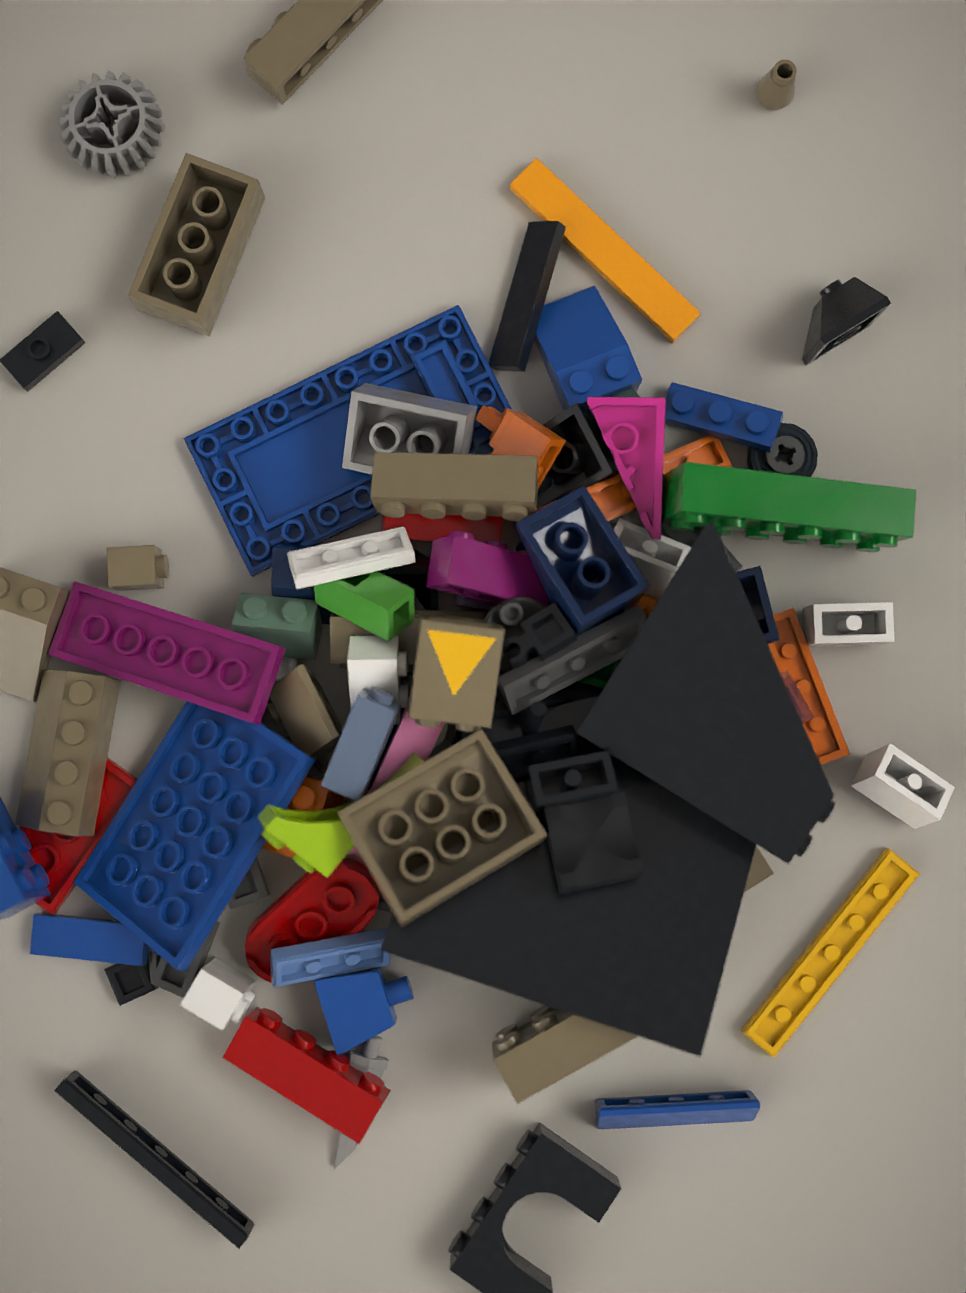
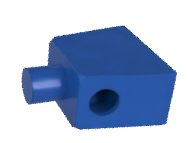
M381 967L315 979L314 981L337 1055L343 1054L393 1027L397 1021L394 1005L414 999L408 976L386 982Z

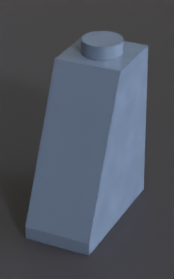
M371 687L370 691L363 689L357 695L321 786L356 801L363 797L376 774L402 705L393 701L394 695L376 687Z

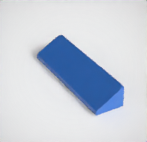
M750 1090L600 1098L595 1100L597 1127L601 1130L748 1122L756 1118L760 1109V1101Z

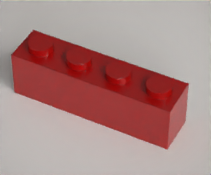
M256 1007L245 1016L222 1058L360 1144L391 1091L384 1086L383 1080L371 1072L363 1073L351 1066L350 1060L345 1055H337L336 1051H327L316 1044V1039L310 1033L301 1029L294 1030L282 1022V1017L270 1009Z

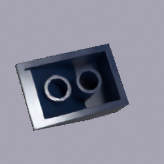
M585 486L524 518L515 525L550 603L557 605L576 636L635 604L650 588Z

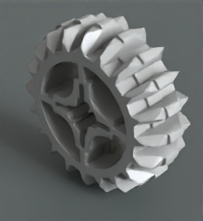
M108 70L103 80L93 73V82L88 85L86 82L79 80L78 85L81 90L78 93L68 90V97L71 103H60L61 111L65 116L58 118L59 126L63 130L60 133V137L63 143L67 145V151L73 159L75 158V160L78 159V163L82 168L86 170L91 168L94 174L101 176L106 170L109 176L115 179L119 169H122L125 175L130 176V167L135 164L144 170L145 164L142 159L145 156L155 159V152L151 146H162V139L158 133L164 131V124L160 119L162 111L160 106L155 103L156 99L153 93L145 90L143 83L138 79L132 82L130 77L124 72L116 79L114 73ZM112 102H122V103L129 104V105H131L132 107H129V108H128L127 105L115 106V105H112L111 103H112ZM109 115L112 116L115 125L112 126L114 136L108 127L111 124ZM96 142L97 145L107 143L111 144L113 148H99L90 143Z

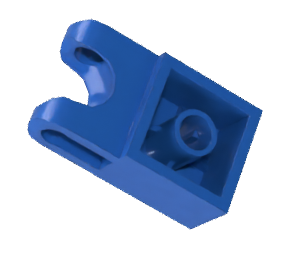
M1 797L0 920L10 918L51 895L47 887L49 885V878L46 871L40 864H35L29 852L31 843L28 836L22 829H17Z

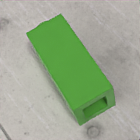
M378 571L314 585L316 604L388 642L415 621L414 589Z

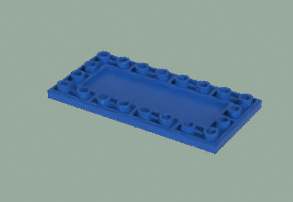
M459 304L183 438L252 577L272 567L273 547L280 543L316 546L381 514L376 513L370 498L372 474L342 468L351 392L364 383L428 396L411 362V355L446 340L479 406V411L482 405L486 407L491 406L501 413L504 412L505 408L511 409ZM475 420L472 443L468 454L488 455L494 450L489 445L491 441L489 437L492 431L477 420Z

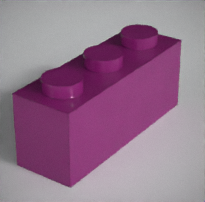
M452 531L447 537L433 540L427 580L428 588L494 605L514 597H528L541 602L546 607L549 606L547 594L526 550L510 551L507 550V544L498 541L478 542L473 540V534L462 531Z

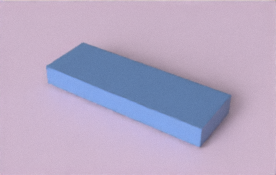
M388 928L270 949V977L273 987L390 965L391 954L381 951Z

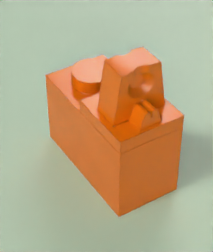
M482 405L475 420L492 431L489 437L491 440L489 445L494 450L488 455L537 456L539 488L566 440L524 412L513 411L510 408H505L504 412L501 413L491 406L486 407Z

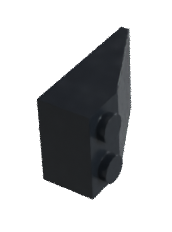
M576 403L543 424V426L566 440L538 488L537 509L557 501L583 486L587 488L619 474L613 455L607 447L600 427L588 405Z

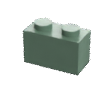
M241 593L232 621L234 632L285 648L286 651L283 657L316 659L323 627L319 605L315 603V600Z

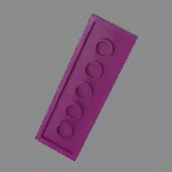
M74 581L48 655L260 725L286 649Z

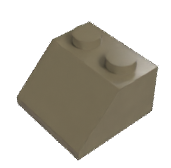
M301 664L273 686L270 694L272 701L267 703V707L276 724L283 722L289 734L285 739L314 759H317L336 749L343 728L315 673L304 664Z

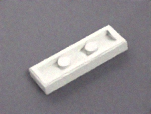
M405 526L287 552L296 589L415 563V553Z

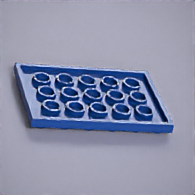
M186 701L73 883L176 970L186 971L267 841L261 834L265 829L258 819V815L268 804L286 809L316 759L262 722H260V725L253 724Z

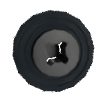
M781 423L771 453L749 447L747 465L749 470L811 477L817 467L818 452L814 440L806 430L795 424Z

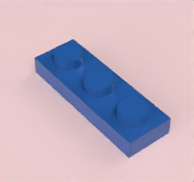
M671 382L666 396L665 424L771 453L783 419L782 411Z

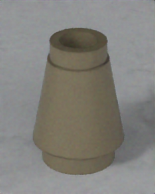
M789 60L778 61L758 83L757 96L765 108L770 110L782 109L792 101L797 72L793 62Z

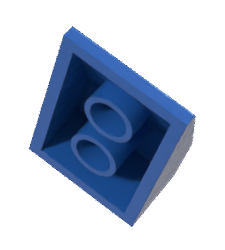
M596 286L589 287L543 306L534 340L563 411L576 403L588 405L587 397H612L630 388H633L636 392L638 391L642 377L628 343Z

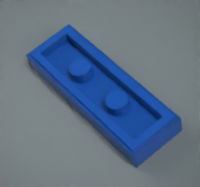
M45 913L33 915L30 954L137 966L147 964L149 946L119 921Z

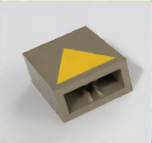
M420 615L408 703V717L416 719L415 724L425 727H439L440 722L454 723L456 724V729L466 732H477L481 727L491 728L504 628L498 624Z

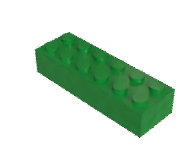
M684 462L663 475L662 523L670 524V530L694 531V527L704 528L707 521L715 524L720 536L732 535V531L746 532L745 538L752 540H768L769 535L783 536L782 542L788 544H806L807 539L820 541L819 546L824 548H843L844 543L856 545V550L860 552H880V547H897L899 541L913 538L915 489Z

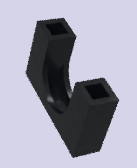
M539 1122L534 1131L528 1129L521 1137L516 1147L519 1153L512 1164L505 1163L497 1173L493 1182L496 1188L487 1199L483 1196L475 1206L471 1214V1218L474 1221L466 1233L460 1230L449 1246L448 1252L451 1254L450 1271L482 1293H553L551 1276L515 1252L504 1237L502 1228L505 1217L517 1201L534 1193L555 1194L599 1223L621 1191L618 1177Z

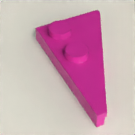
M587 397V404L594 414L604 441L610 449L623 482L638 509L644 527L647 529L651 539L660 540L662 535L666 398Z

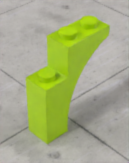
M413 753L391 778L372 792L425 761L416 753ZM357 801L315 811L290 810L268 804L258 815V819L265 829L261 834L279 850L285 845L296 853L293 859L307 872L312 873L316 869L328 877L354 847V843L338 816V812Z

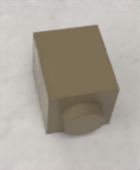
M155 545L107 548L108 587L117 591L164 588V578L169 577V560L167 555H163L162 550Z

